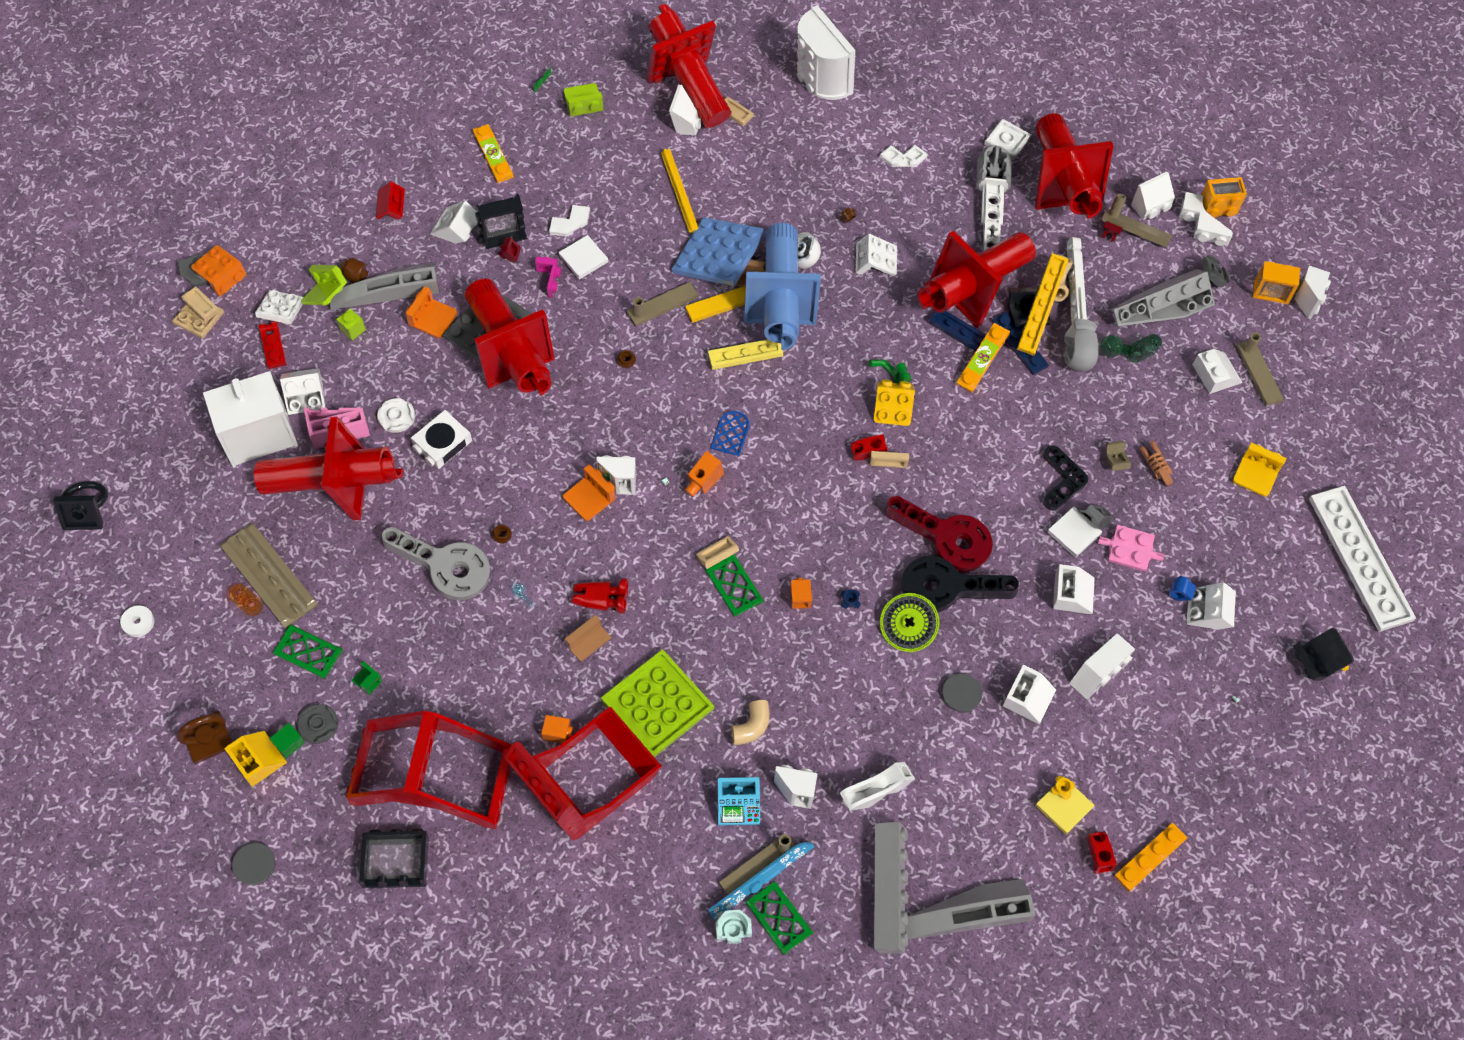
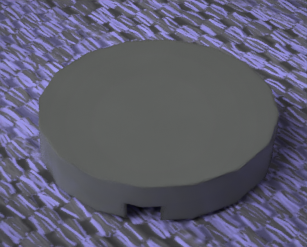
M1207 255L1201 260L1203 270L1208 272L1209 279L1216 286L1222 288L1229 283L1228 272L1224 267H1220V261L1216 257Z
M956 674L946 680L942 690V697L944 703L951 710L967 713L978 707L982 699V689L979 682L972 676Z
M314 704L301 712L297 722V729L305 741L312 744H321L335 735L339 720L336 712L331 707Z
M251 843L243 846L234 856L232 863L233 873L236 878L245 885L252 886L267 881L273 874L276 866L275 855L269 847L262 843Z

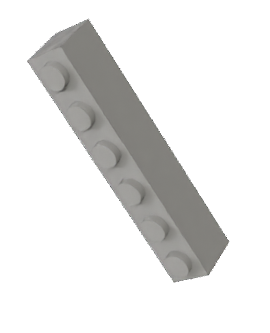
M900 822L875 823L874 950L879 954L905 953V947L908 946V936L905 933V925L908 924V915L905 912V904L908 903V894L905 891V883L908 882V873L905 870V862L908 861V853L905 849L908 832Z

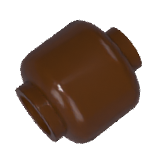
M353 257L348 260L345 259L340 269L344 278L353 283L365 280L369 272L366 270L365 262Z

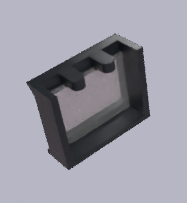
M518 193L514 198L495 201L481 206L476 204L478 212H475L479 238L481 244H485L486 249L504 244L505 238L511 237L515 242L528 239L523 220V206Z
M415 828L411 831L392 829L390 832H382L380 830L363 832L359 877L362 888L427 887L429 842L427 831Z

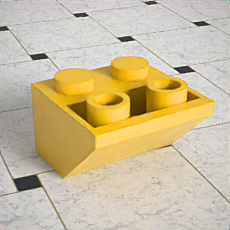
M265 731L241 736L224 748L251 787L287 763Z

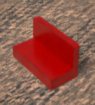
M390 181L378 190L377 219H381L386 214L395 219L403 217L405 188Z

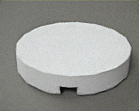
M401 398L385 401L377 412L380 426L392 433L407 430L415 420V411L412 404Z

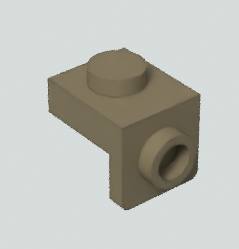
M1125 442L1107 443L1105 459L1111 470L1130 469L1131 462L1125 453Z

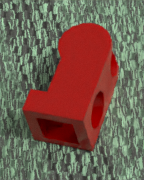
M883 434L863 438L850 444L855 461L870 458L871 451L887 452V445Z
M1105 831L1089 833L1087 840L1095 874L1113 871L1117 863L1107 833Z

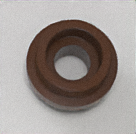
M849 207L841 212V221L847 223L857 216L856 210Z
M624 350L618 355V364L623 368H630L635 364L636 357L631 351Z
M498 525L493 530L492 536L495 542L504 544L511 539L512 532L508 526ZM502 532L506 534L503 537H499V534Z

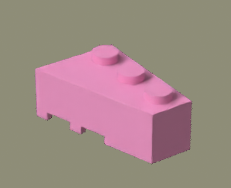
M303 407L314 450L325 447L330 417L338 416L356 439L370 436L363 408H339L338 410L321 408V410H310L308 407Z

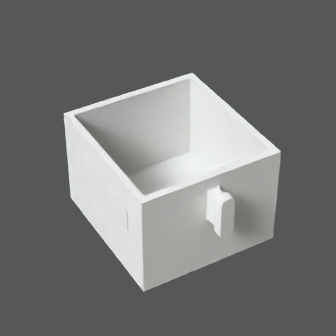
M270 371L241 381L236 378L232 380L231 384L203 392L215 433L233 468L238 464L292 446H298L286 408Z

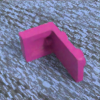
M536 256V271L551 273L547 292L548 298H552L553 292H557L558 282H556V278H560L561 275L558 259Z

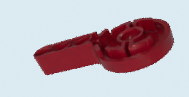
M892 496L884 511L888 518L931 540L933 550H935L937 556L949 561L957 571L969 572L980 568L992 552L993 541L988 528L980 520L972 516L955 515L948 519H939L900 496ZM891 505L897 506L898 510L893 509ZM908 515H913L915 519H911ZM925 524H929L932 528H927ZM963 539L967 541L969 549L958 547L956 540Z

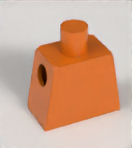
M706 451L689 472L690 484L686 487L685 492L691 497H694L699 490L705 494L724 475L721 461Z

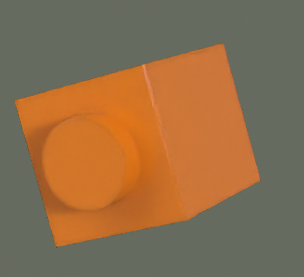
M796 578L791 580L790 595L792 609L811 608L812 593L810 579Z
M546 715L541 733L542 739L557 743L565 742L573 735L574 727L571 726L570 719Z

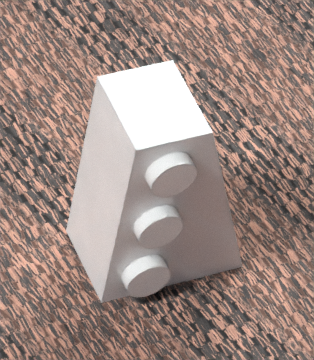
M1117 633L1082 665L1069 684L1088 700L1101 686L1104 687L1110 681L1112 675L1115 677L1120 672L1122 665L1127 666L1133 659L1131 654L1135 648Z

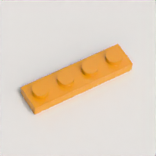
M1172 822L1114 877L1130 892L1188 837Z

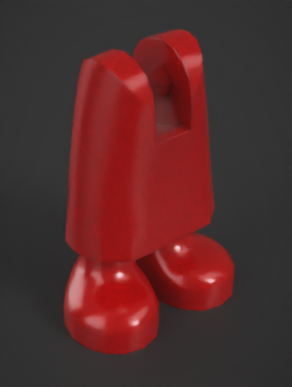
M628 578L620 579L619 584L611 587L610 581L574 584L573 591L585 593V595H573L572 604L608 611V608H615L618 613L625 614L626 598L628 597Z

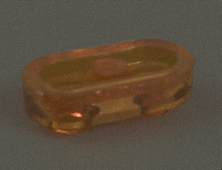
M236 584L230 588L228 593L230 600L246 615L256 616L261 613L263 609L261 600L245 585Z

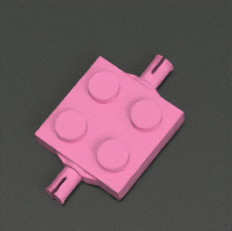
M1117 525L1112 539L1099 537L1098 544L1109 546V562L1146 572L1150 559L1162 562L1164 554L1153 551L1155 537L1153 534Z

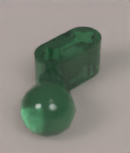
M1150 334L1130 346L1123 344L1120 337L1108 335L1102 339L1100 348L1101 352L1107 357L1114 358L1122 354L1126 355L1129 362L1137 364L1155 355L1162 345V339L1156 334Z

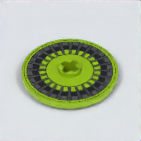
M905 593L898 595L885 605L881 613V632L886 641L900 651L917 652L928 647L934 641L939 631V615L931 601L919 594ZM914 618L913 623L915 625L907 628L905 619L910 620Z

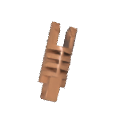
M1153 440L1150 444L1155 454L1149 456L1144 446L1139 449L1157 480L1162 479L1166 487L1173 484V480L1169 475L1173 472Z

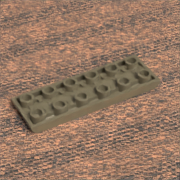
M250 523L238 533L219 544L284 628H287L318 606L313 597L253 523Z

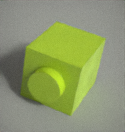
M351 308L336 319L340 331L351 341L366 330L363 319Z

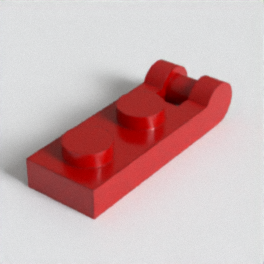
M272 321L271 324L267 325L264 323L259 324L268 369L287 365L278 322ZM269 331L274 332L273 334L267 335V332Z

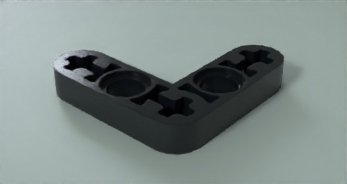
M1050 445L1045 449L1044 459L1065 479L1044 498V506L1048 510L1053 511L1060 508L1081 491L1088 482V476L1059 447ZM1049 453H1056L1055 456H1049ZM1067 464L1070 466L1071 470L1064 471L1062 470L1061 465ZM1076 477H1077L1078 479H1079V478H1082V479H1083L1082 482H1081V481L1076 482V481H1075V480H1076ZM1066 487L1070 489L1071 493L1068 495L1063 494L1061 488ZM1058 495L1059 498L1056 500V503L1050 504L1049 500L1055 499Z

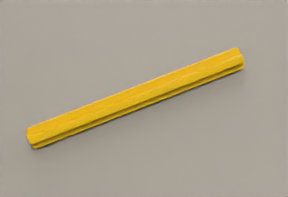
M665 148L661 152L688 231L689 233H694L698 229L694 213L670 149Z

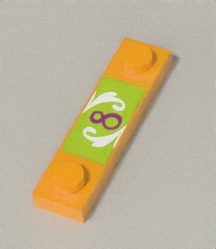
M489 124L472 129L497 183L514 178Z
M994 323L956 384L973 393L1009 336L1010 331Z

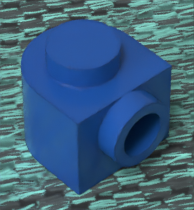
M1179 576L1173 579L1169 595L1176 601L1192 600L1196 586L1187 577Z

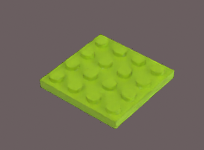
M663 649L601 697L604 705L607 708H613L654 757L715 709V706Z

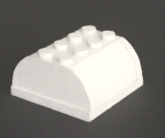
M816 5L802 16L798 24L797 77L800 82L804 81L806 83L809 93L813 92L819 98L827 100L842 99L853 94L855 49Z

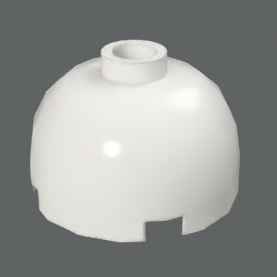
M802 232L798 234V268L807 269L818 261L821 255V247L814 236L808 232Z

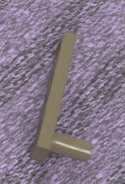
M1118 193L1111 209H1107L1104 213L1102 221H1108L1122 227L1123 230L1167 247L1172 238L1171 234L1120 214L1127 197Z
M688 282L645 303L641 297H636L633 300V308L627 310V315L634 326L637 327L699 298V295L692 284Z
M1253 332L1247 341L1237 343L1236 347L1265 406L1281 403L1284 400L1257 346L1261 340V335Z
M786 833L781 835L776 841L721 880L719 885L725 893L729 895L794 847L795 844L792 842L791 837Z

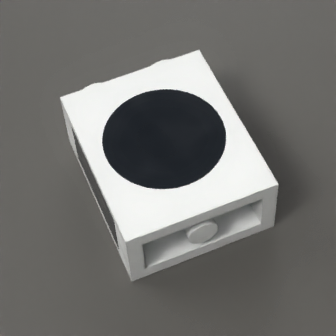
M446 410L411 437L413 450L418 455L423 454L425 461L431 467L434 465L438 469L472 442L470 432Z

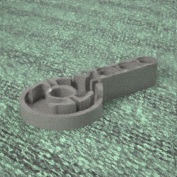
M393 527L386 528L382 533L383 544L387 550L430 570L434 587L440 594L449 599H471L479 595L488 584L490 578L489 561L484 552L472 544L459 542L449 544L443 548H435ZM389 537L396 538L394 541H388L387 539ZM407 545L413 546L411 550L404 549ZM423 554L431 555L427 559L421 557ZM458 567H464L467 569L468 574L465 577L458 578L453 575V571Z

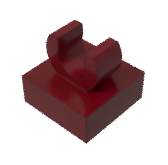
M1106 221L1103 227L1106 231L1102 237L1105 239L1107 234H1112L1111 242H1114L1116 235L1120 236L1123 228Z
M511 237L505 238L504 244L500 245L502 250L498 255L503 259L507 258L510 262H517L521 247Z

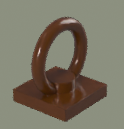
M220 711L203 715L187 722L180 727L176 735L178 742L187 745L195 765L226 751L224 748L233 743L226 727V720Z

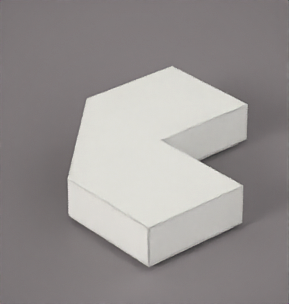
M890 145L880 154L879 158L891 167H916L928 154L916 145L911 147L905 154H902Z
M573 205L570 219L552 217L549 230L550 235L567 237L580 227L586 226L588 224L590 207Z

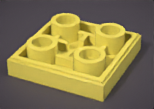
M1076 787L1071 790V797L1068 800L1063 799L1058 794L1054 795L1050 790L1035 805L1065 835L1095 806Z

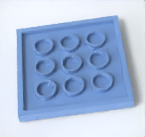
M703 217L698 225V229L694 231L674 264L672 271L677 275L735 286L766 234L764 228Z

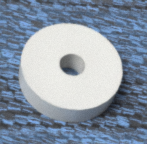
M133 606L123 613L120 624L127 635L141 637L153 628L154 616L147 607ZM136 619H141L139 623H134Z

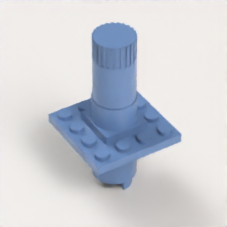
M775 223L767 229L766 271L746 272L744 323L764 324L765 337L772 342L781 343V350L790 349L795 345L799 336V325H816L821 274L798 272V231L789 223Z

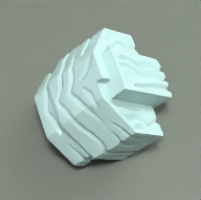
M741 910L725 911L716 921L717 941L727 940L728 944L741 943V938L752 937L751 919Z

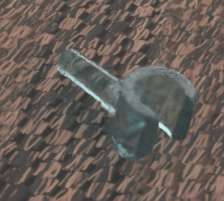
M517 583L513 588V594L524 600L532 608L535 604L523 594L526 590L525 586Z

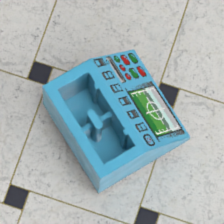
M759 777L718 778V826L760 825Z

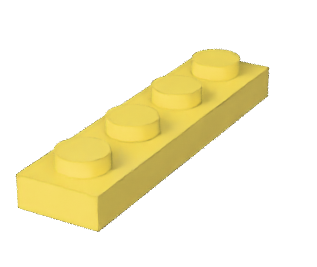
M768 339L708 351L712 370L783 356L781 343H775Z

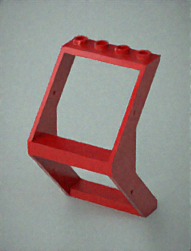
M608 707L557 747L531 756L518 741L512 744L504 756V759L573 841L583 836L651 782L662 768V765L612 707ZM599 728L641 778L610 803L583 815L546 768Z
M429 711L367 720L366 727L362 731L361 746L357 749L356 764L351 771V783L346 790V799L350 805L362 806L399 802L435 808L485 828L497 829L511 768L504 759V756L512 744L441 714ZM413 726L419 727L405 786L403 788L358 793L374 732ZM436 730L456 733L502 752L488 817L421 791Z

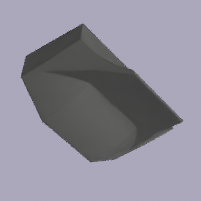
M206 252L178 260L180 276L189 280L193 287L210 285L208 281L191 268L192 264L205 255Z
M1090 504L1085 510L1077 509L1089 515L1097 529L1106 528L1116 519L1102 505Z

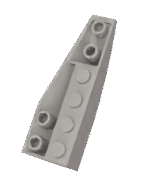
M435 262L399 267L347 285L331 299L330 308L333 310L416 297L418 292H421L424 286L431 289L432 295L439 294Z
M1195 269L1154 286L1128 299L1112 310L1116 326L1185 318L1214 306L1215 302L1208 272Z
M1023 879L980 885L908 916V924L905 925V933L908 936V940L1030 922L1036 915L1031 894Z

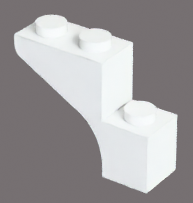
M1185 193L1179 218H1183L1186 221H1196L1193 238L1201 242H1212L1218 246H1228L1232 238V231L1205 211L1202 195Z
M898 762L880 774L844 789L840 792V795L843 798L844 805L850 811L869 808L887 794L899 792L914 781L915 778L905 762Z

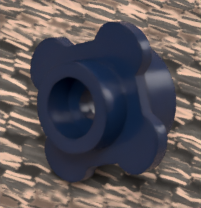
M842 591L841 597L843 602L841 606L844 609L848 607L859 608L861 605L859 602V591Z

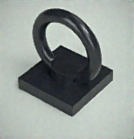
M84 481L68 487L61 496H55L53 503L62 529H102L103 520L99 508L104 505L108 498L106 487L95 481ZM83 489H95L100 492L97 500L95 495H71Z

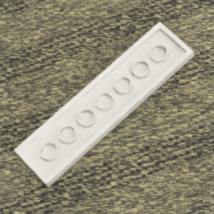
M1342 486L1312 495L1309 501L1378 632L1413 622L1416 617L1347 488Z

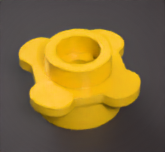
M1058 776L1055 779V786L1051 788V792L1068 800L1071 797V790L1075 788V784L1068 778Z

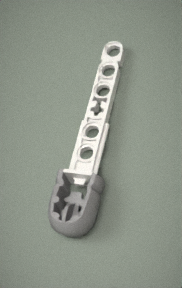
M997 145L984 148L977 160L976 188L983 191L981 223H983L982 252L988 249V243L995 245L1000 242V230L1003 225L1004 193L1011 188V155L1005 148ZM987 171L990 176L998 177V174L1001 175L1002 179L987 178ZM989 199H996L997 204H991ZM994 213L997 218L991 219L988 217V214ZM990 229H993V232H994L993 237H990V236H991V231H990Z
M1070 237L1067 243V257L1073 261V265L1068 272L1072 325L1064 336V341L1067 344L1064 355L1066 364L1071 369L1080 372L1088 371L1096 365L1098 339L1095 333L1096 324L1093 321L1087 320L1081 239Z

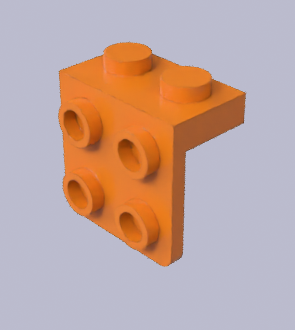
M218 245L214 246L191 266L194 272L210 283L214 293L219 297L228 292L232 286L247 275L241 262Z
M425 286L421 292L417 293L412 305H409L406 309L409 326L436 338L443 336L457 315L455 308L434 300L431 289Z
M589 464L584 468L585 478L563 495V499L585 521H590L616 500L615 486L609 480L606 481L597 468L594 469Z

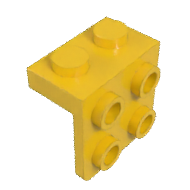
M883 379L881 382L877 381L874 421L876 423L909 426L911 424L915 394L914 385L907 381H901L900 383H892L893 381Z
M1250 443L1233 478V483L1267 497L1286 458L1279 453L1263 448L1261 445Z

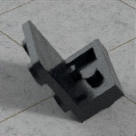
M1039 286L1010 288L1008 308L1016 327H1025ZM1049 316L1046 325H1050L1051 319Z
M1330 628L1309 642H1298L1293 645L1296 658L1305 666L1304 671L1306 675L1314 681L1324 680L1354 662L1352 654L1336 628Z

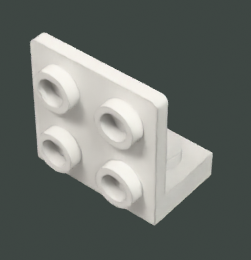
M867 234L856 243V273L863 274L873 267L895 276L897 274V246L874 235Z

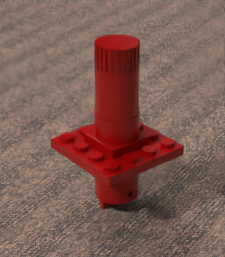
M667 4L659 5L661 14L655 17L648 26L657 44L652 45L646 80L649 84L653 82L659 83L667 76H675L696 108L705 128H712L725 122L731 116L732 111L705 64L709 57L716 24L712 20L687 31L676 11H673Z
M1057 113L1044 115L1035 126L1036 134L1044 149L1035 200L1036 209L1069 206L1073 213L1078 215L1085 214L1087 219L1092 218L1102 209L1114 145L1112 141L1077 145L1062 115Z
M954 230L947 235L930 280L918 292V300L924 310L931 307L934 311L942 313L955 306L978 328L984 322L1003 280L1002 277L1031 262L1035 258L1034 256H1036L1035 244L1027 234L1017 232L985 251L976 253Z
M481 278L474 281L467 287L464 296L486 334L475 338L474 341L488 389L513 379L521 392L528 393L537 390L539 395L542 396L550 389L552 384L550 371L545 364L555 360L545 311L542 309L524 318L517 319L492 280Z
M338 416L330 417V422L327 426L326 453L256 462L254 483L259 493L266 495L307 490H325L352 520H361L365 486L389 484L395 479H401L404 473L402 468L395 469V460L388 447L365 449Z

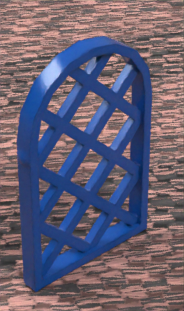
M730 411L724 414L719 422L711 449L740 456L747 432L749 431L748 417L739 411ZM733 414L735 418L729 420L727 415ZM744 417L746 422L741 424L739 418ZM737 420L739 425L733 427L730 422ZM729 424L731 429L725 431L723 426ZM741 427L744 432L737 434L735 429ZM721 428L723 433L718 434L719 429ZM733 430L736 436L729 438L727 433ZM725 434L727 440L721 442L719 437ZM744 435L743 441L739 436ZM716 438H717V440L719 441V444L714 445V444H715V441H716ZM738 438L740 443L734 445L731 440ZM730 442L732 447L726 449L723 444ZM741 445L740 450L738 452L736 447Z

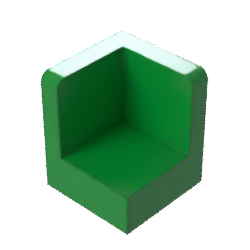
M362 661L360 663L362 670L352 679V682L367 695H370L383 680L379 673Z
M290 723L270 737L271 742L285 759L305 744L303 738Z

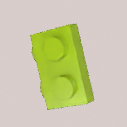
M596 83L564 89L570 117L603 111V97L601 92L598 91Z
M312 265L309 271L317 284L305 295L301 302L306 305L325 306L329 304L331 299L341 292L343 286L347 283L340 268L337 265Z

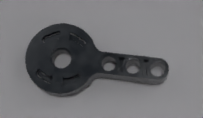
M924 556L914 560L906 567L902 575L901 587L903 594L915 593L924 596L931 601L937 612H941L955 605L960 598L1013 599L1017 596L1019 581L1012 575H963L946 559L937 556ZM927 581H935L938 584V588L927 590L923 585ZM967 585H973L974 588H973V589H968V588H966L965 586H967ZM992 585L994 588L987 589L985 586ZM1011 585V586H1013L1014 588H1013V589H1007V588H1005V586Z

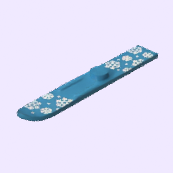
M804 842L792 847L708 909L711 919L715 921L725 911L734 907L748 895L758 892L763 884L769 882L781 873L783 869L813 849L814 845L810 842Z

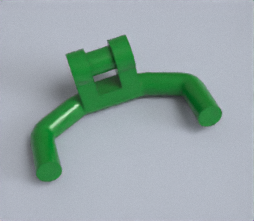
M884 359L868 361L869 367H883L891 374L894 383H900L901 381L910 382L912 380L910 374L906 371L905 363H899L894 368Z

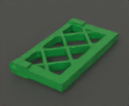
M735 554L705 569L734 617L764 602V599ZM734 563L738 571L727 569V566ZM715 571H723L721 580L717 579L714 574ZM726 572L737 574L734 583L723 581ZM739 575L744 578L748 587L737 584ZM722 584L733 586L731 596L727 595ZM735 587L746 590L744 599L733 597ZM748 591H752L756 599L752 601L746 600ZM732 599L743 602L742 606L736 609Z
M291 624L273 654L325 679L343 649ZM294 632L303 636V638L291 640ZM310 639L320 644V646L309 649L306 640ZM304 641L306 650L295 654L293 644ZM290 645L293 655H288L282 652V650ZM323 648L333 650L332 656L326 657ZM321 649L323 659L312 662L310 652ZM308 654L310 663L306 664L296 659V657ZM325 662V667L322 671L313 667L315 664Z
M776 881L746 901L748 908H750L783 955L813 934V931ZM775 891L781 902L768 900V895ZM758 901L765 902L764 914L760 913L754 905ZM767 902L780 904L778 916L766 914ZM782 905L787 907L793 915V919L780 917ZM765 917L778 919L776 931L772 930ZM780 920L793 922L791 933L778 931ZM795 922H798L804 930L800 935L793 934ZM778 935L790 936V942L784 946Z

